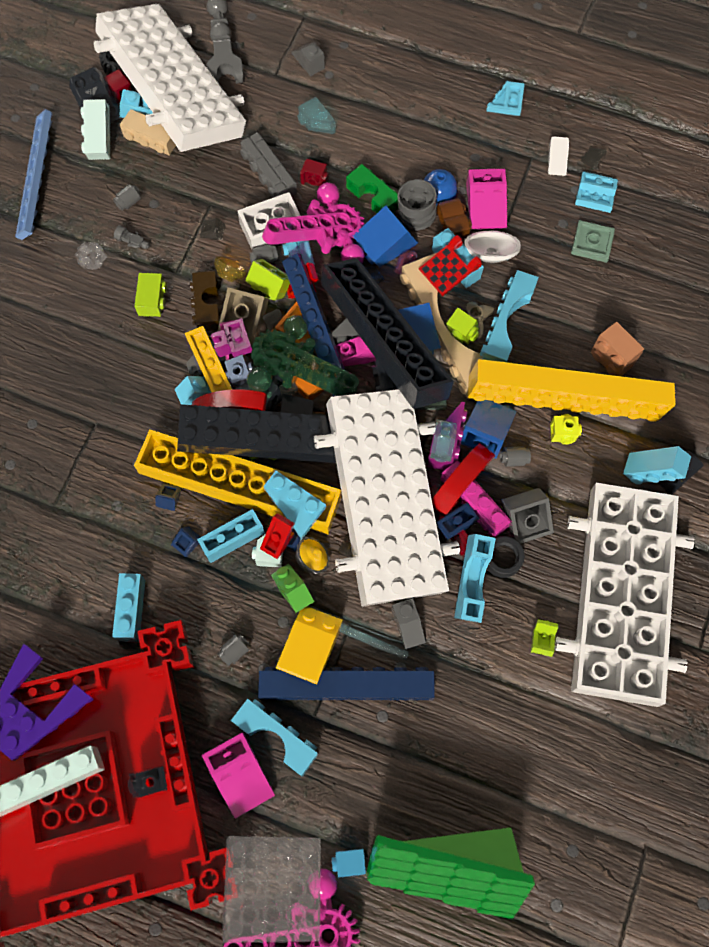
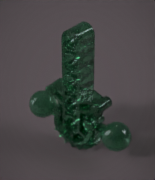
M289 316L283 325L284 332L277 331L275 328L273 332L267 329L265 333L260 332L259 337L255 338L251 357L254 365L260 367L253 368L247 375V384L251 390L265 392L271 386V375L279 374L278 376L283 379L282 385L285 388H291L292 384L299 377L336 396L356 394L359 385L357 376L314 356V339L308 338L306 342H295L296 339L304 337L308 330L307 322L302 316Z

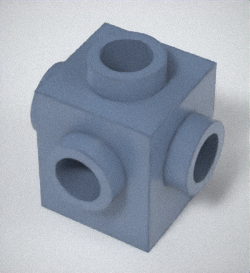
M245 355L224 361L227 368L226 377L234 385L241 386L253 378L254 373H256L254 364Z

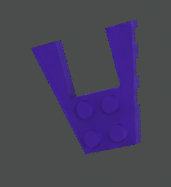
M25 644L22 646L0 688V751L13 761L39 743V740L48 733H52L66 719L79 712V709L93 701L91 696L74 684L44 721L14 697L13 694L43 660L40 655Z

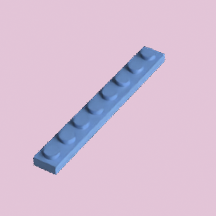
M46 109L37 116L15 236L20 240H23L28 235L30 236L34 230L33 219L37 214L35 208L39 200L38 190L42 184L40 178L45 167L43 161L47 154L46 144L50 137L48 132L52 125V112Z

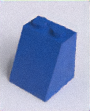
M387 206L383 207L358 230L359 232L353 235L357 241L354 244L359 245L367 253L365 258L371 265L375 263L378 267L385 265L418 244Z
M430 303L398 310L431 353L435 354L434 350L441 348Z
M491 400L477 401L464 428L460 444L474 449L480 443L494 453V458L497 459L517 411L513 410L510 406L500 405Z

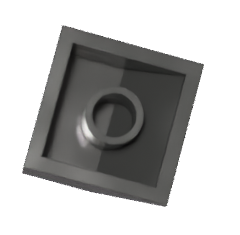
M540 488L501 500L503 512L512 521L509 526L511 536L520 544L554 533L549 498Z

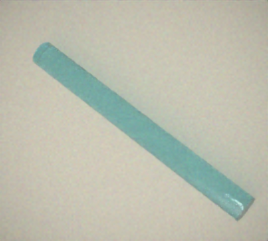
M341 625V633L404 660L407 659L409 652L347 625Z

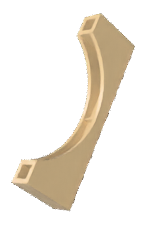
M434 253L402 266L400 279L402 284L407 286L410 299L414 300L417 305L430 303L441 346L442 358L445 362H448L453 378L458 380L461 393L465 394L467 399H470L468 398L469 375L477 360L483 357L457 341L441 319L437 304L438 291L418 269L437 254Z

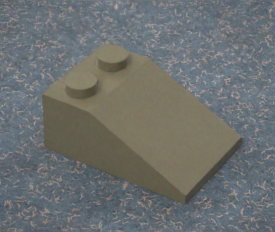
M228 287L220 323L242 318L253 350L265 318L269 298Z

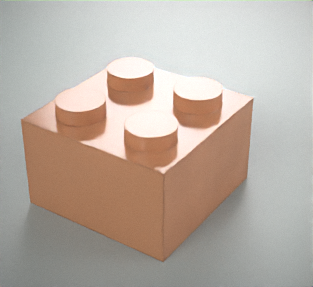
M615 322L599 335L591 354L596 361L606 368L610 375L621 377L635 365L644 348L618 322Z

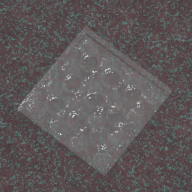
M227 837L222 942L320 941L321 838Z

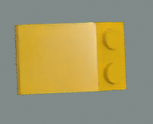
M308 606L300 610L276 669L317 684L338 638L343 620Z

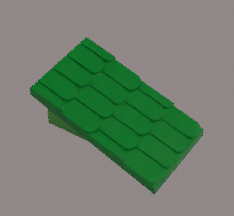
M511 828L409 841H398L377 835L366 871L367 881L372 885L404 890V894L439 899L445 904L476 909L477 913L512 919L535 885L533 875L523 872Z

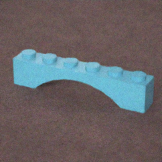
M517 270L515 277H510L507 285L510 289L505 290L502 301L505 302L504 304L500 303L496 313L499 314V317H494L491 328L494 329L493 331L489 330L485 340L488 344L483 345L480 356L483 357L482 360L507 363L512 349L507 333V320L515 310L530 303L539 277Z

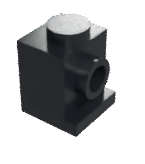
M163 766L129 774L128 788L130 793L133 794V798H140L168 790ZM147 779H148V782H149V787L146 785V780H147Z

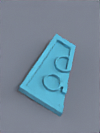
M275 471L264 485L265 491L284 516L295 523L293 528L302 540L325 510L326 504L278 471Z

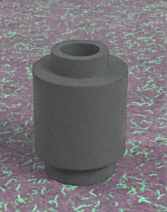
M128 184L115 195L116 197L113 201L121 211L128 210L141 200L139 196L141 192L135 185L131 186Z
M265 245L252 248V252L249 253L251 263L263 259L272 264L278 260L275 246Z
M524 446L504 447L503 451H500V462L504 463L505 467L525 466L531 461L530 449Z
M234 635L220 647L221 650L217 654L228 666L232 663L235 664L249 651L247 648L249 643L242 635L239 637Z

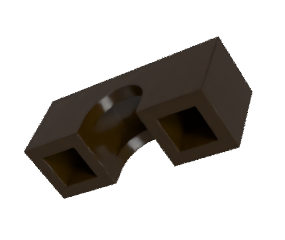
M215 271L192 273L193 280L189 281L190 290L194 293V297L190 298L191 307L195 309V313L192 314V323L197 328L203 326L205 331L218 330L220 323L218 305L205 303L211 297H218Z

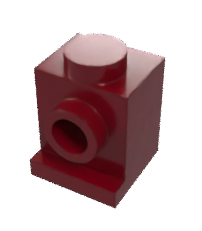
M306 159L300 172L301 184L304 185L307 182L311 185L321 186L327 183L329 178L327 164Z

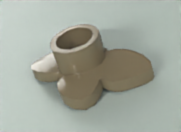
M469 302L466 306V312L477 320L479 327L477 338H482L484 331L483 321L494 312V308L487 305L478 306L474 302Z

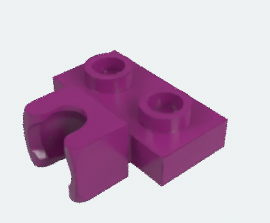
M242 318L223 324L225 331L221 330L211 334L218 357L233 354L235 358L253 352Z

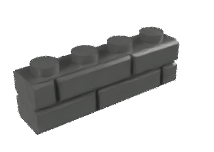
M258 132L250 138L248 137L241 141L240 153L243 159H248L251 170L259 174L260 182L262 185H267L268 192L272 198L288 192L291 196L297 193V183Z

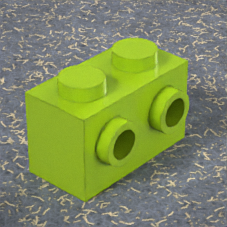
M263 259L253 261L245 280L253 289L265 293L266 297L271 300L284 298L290 285L286 273Z
M139 273L135 299V309L138 316L161 317L162 309H165V298H163V295L167 292V282L163 280L162 274Z
M459 308L456 309L446 323L449 332L461 344L464 342L468 345L471 341L474 342L479 335L477 320Z

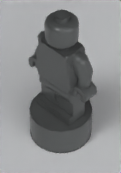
M118 225L115 229L114 239L127 242L128 247L149 248V243L144 241V238L138 232L136 234L130 233L127 228Z

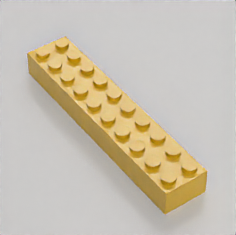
M478 359L469 375L468 398H474L476 401L491 400L495 403L507 402L517 406L532 405L535 408L566 409L576 413L583 411L590 412L593 415L609 414L611 417L642 418L654 422L660 420L675 406V383Z
M149 429L134 464L139 474L250 510L253 509L272 517L276 513L285 517L264 489V485L275 471H278L326 504L325 510L310 529L329 535L342 498L340 489L232 455L177 451L178 438Z

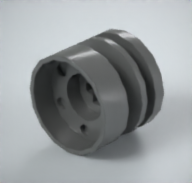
M419 179L410 180L403 184L397 195L400 222L411 230L426 229L432 225L436 218L437 195L435 188L431 183Z

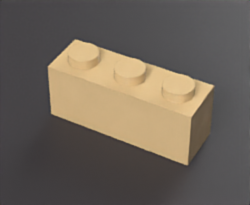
M130 109L120 123L123 136L128 140L140 143L144 147L148 146L159 153L170 155L176 145L163 126L158 124L149 127L146 123V115Z

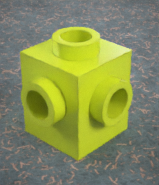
M569 414L554 416L550 423L551 442L572 444L573 442L575 443L578 436H581L582 425L578 423V417Z

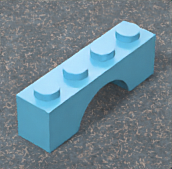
M478 534L468 535L454 618L482 622L485 604L483 580L487 566L493 557L496 538Z
M247 699L231 721L250 736L259 731H272L278 734L285 745L284 763L303 777L318 756V753L315 752L317 747L308 740L303 742L297 738L299 733L289 726L287 729L280 724L282 720L274 713L270 715L263 711L265 707L256 699L253 702Z

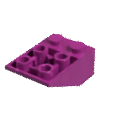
M461 402L434 433L427 467L446 470L457 461L464 431V422L467 416V410H464L465 402Z

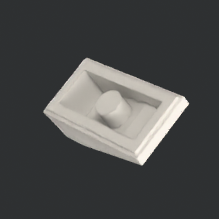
M551 137L548 174L566 176L569 138Z

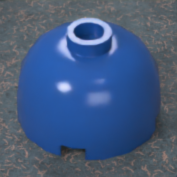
M437 169L426 175L424 180L431 183L436 190V207L438 203L456 198L457 182L449 171Z

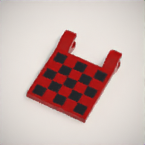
M458 235L418 268L442 297L469 274L482 266L479 257H474L466 265L454 252L463 244L462 239Z

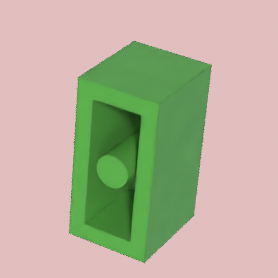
M289 564L280 567L271 574L281 594L296 613L314 602L305 583Z

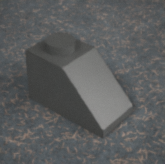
M315 42L305 44L292 51V55L310 76L325 69L324 53Z
M413 598L392 605L391 611L405 650L426 643Z

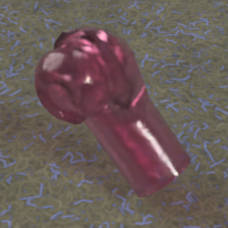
M410 251L401 254L395 266V273L401 274L402 266L416 261L417 253Z

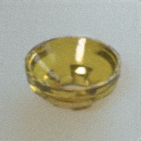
M221 256L215 257L214 266L218 272L217 275L221 278L234 282L244 278L247 274V270L238 263Z

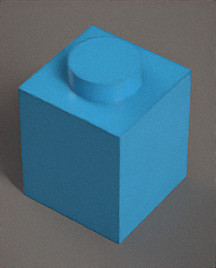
M363 849L336 852V857H332L333 872H337L338 877L366 874Z

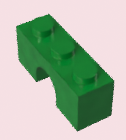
M361 164L346 176V188L356 197L360 198L366 193L375 195L372 198L371 210L376 214L385 206L392 213L398 209V193L389 188L382 179L376 177L369 168Z

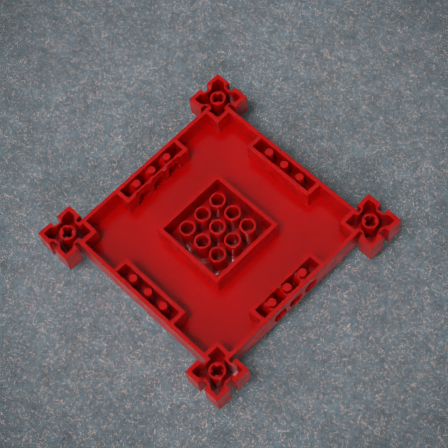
M181 620L164 624L165 631L162 632L156 627L138 631L140 647L145 652L25 682L13 694L14 697L44 721L74 684L91 696L93 701L79 709V712L71 718L66 719L52 733H48L39 740V743L17 760H11L0 751V786L89 746L98 748L105 770L0 817V937L192 883L194 888L187 890L190 911L211 905L213 903L212 896L218 895L220 903L241 895L237 876H229L228 868L235 866L231 847L209 852L208 855L172 668L179 671L194 667L190 649L182 645V643L188 642L185 624ZM163 766L168 790L140 798H133V794L130 793L128 788L129 774ZM147 779V780H146V785L149 787V782H148V779ZM4 941L0 942V947H5Z

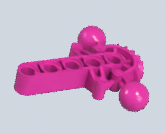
M327 182L318 188V200L311 201L306 216L270 219L267 221L262 238L268 244L317 240L324 254H328L331 248L336 245L339 247L343 246L344 248L341 253L342 261L357 258L362 263L364 251L359 245L354 244L357 241L353 235L359 232L358 230L365 225L363 223L364 218L360 217V212L355 211V207H349V203L347 205L338 204L339 189L335 184ZM320 203H321L322 205L327 206L328 209L323 208V206H320Z
M318 869L310 875L308 880L309 893L318 902L316 910L296 902L291 906V929L233 937L223 947H229L231 943H237L240 947H252L255 939L262 940L264 947H277L275 940L280 935L286 937L288 941L287 947H353L351 946L352 943H360V939L353 937V934L360 933V929H352V925L357 923V919L349 921L348 917L352 914L351 910L347 911L346 914L342 913L345 908L344 904H341L339 910L332 908L331 897L337 889L336 877L327 869ZM306 916H314L317 925L309 926ZM330 928L334 931L335 939L332 942L323 940L322 931L324 929ZM302 932H307L311 935V943L307 946L299 942V935Z

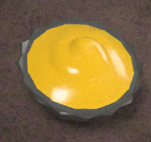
M305 536L302 540L300 539L295 555L299 566L309 573L316 574L326 571L330 565V556L324 544L312 536L309 538Z

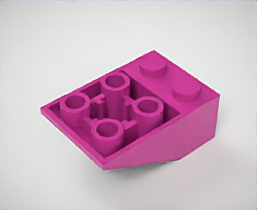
M505 169L469 170L466 187L469 219L472 229L507 228V182Z
M243 733L202 755L234 818L241 816L275 796Z

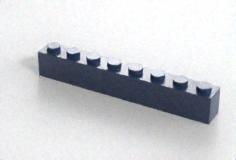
M265 667V671H259L258 698L260 700H433L435 698L434 671H429V668L418 667L416 671H407L405 667H396L394 671H386L384 667H374L373 671H364L362 667H352L351 671H342L341 667H331L329 671L322 672L318 683L315 684L287 672L278 671L276 667Z

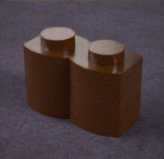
M459 198L438 203L437 215L443 231L449 228L455 236L458 235L460 238L469 236L472 224L465 215L466 208L464 203L461 204Z

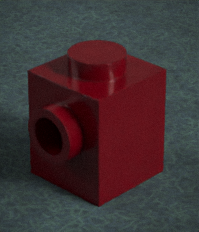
M119 69L104 77L118 103L121 101L123 89L132 91L129 78L126 74L123 75Z

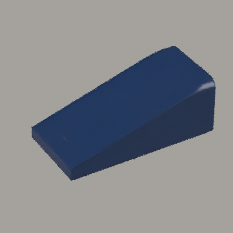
M468 502L438 520L436 525L448 540L475 524L480 518Z

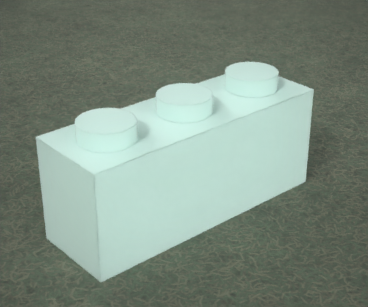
M83 100L84 107H81V115L84 118V124L81 125L82 135L84 136L82 152L85 153L89 160L110 159L109 106L106 100Z

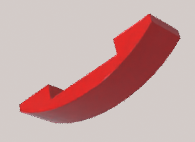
M253 390L216 391L196 398L192 401L191 405L265 411L267 394Z
M479 443L459 464L433 497V507L446 516L481 471H484L493 460L495 454Z

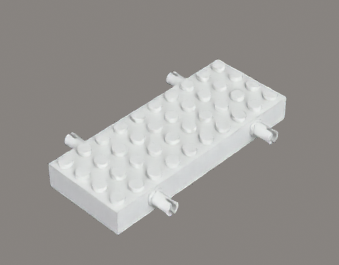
M159 4L97 13L95 32L101 41H94L95 51L97 53L110 51L153 112V114H146L145 116L149 127L161 124L180 152L242 137L246 120L236 107L244 105V98L241 94L232 97L226 95L185 40V37L192 36V29L189 25L176 27Z
M399 390L331 397L326 404L331 434L315 435L314 443L317 442L315 444L316 449L334 446L353 554L351 558L335 560V566H338L336 568L337 573L351 570L356 571L362 607L442 594L449 591L443 556L457 555L460 553V548H455L459 546L457 541L440 544L419 437L422 435H434L436 432V427L433 428V426H436L435 422L418 424L414 409Z
M596 483L590 490L588 518L583 519L569 516L567 529L581 530L586 533L576 640L557 637L555 644H557L555 651L574 654L571 692L659 707L666 704L668 670L686 672L687 666H684V664H687V659L668 657L675 546L692 549L694 546V542H691L694 541V536L676 534L679 496Z

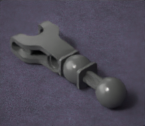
M208 0L207 10L214 17L210 21V36L213 41L214 56L207 63L208 70L218 84L219 78L225 74L232 75L236 83H244L242 61L232 53L230 42L232 32L228 26L227 19L224 18V15L227 13L228 4L226 0Z

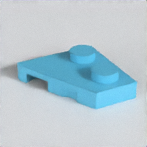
M507 81L502 90L495 95V99L491 103L489 102L486 112L520 116L524 83Z

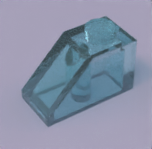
M316 97L298 106V120L308 130L328 134L335 133V120Z
M437 420L430 458L438 462H451L457 423Z

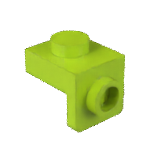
M537 620L532 634L531 652L550 657L553 656L555 635L558 630L557 623Z

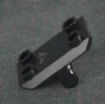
M92 67L70 77L69 87L80 110L81 107H84L83 100H106L109 106L110 123L120 118V108L102 73L97 68Z

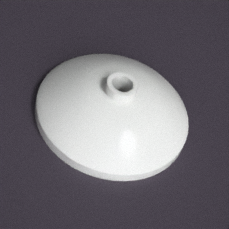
M480 231L469 235L465 239L464 246L472 256L479 257L481 261L498 263L516 256L520 252L521 243L516 237L508 233Z

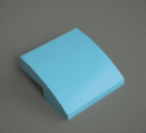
M582 172L575 205L611 213L618 179Z

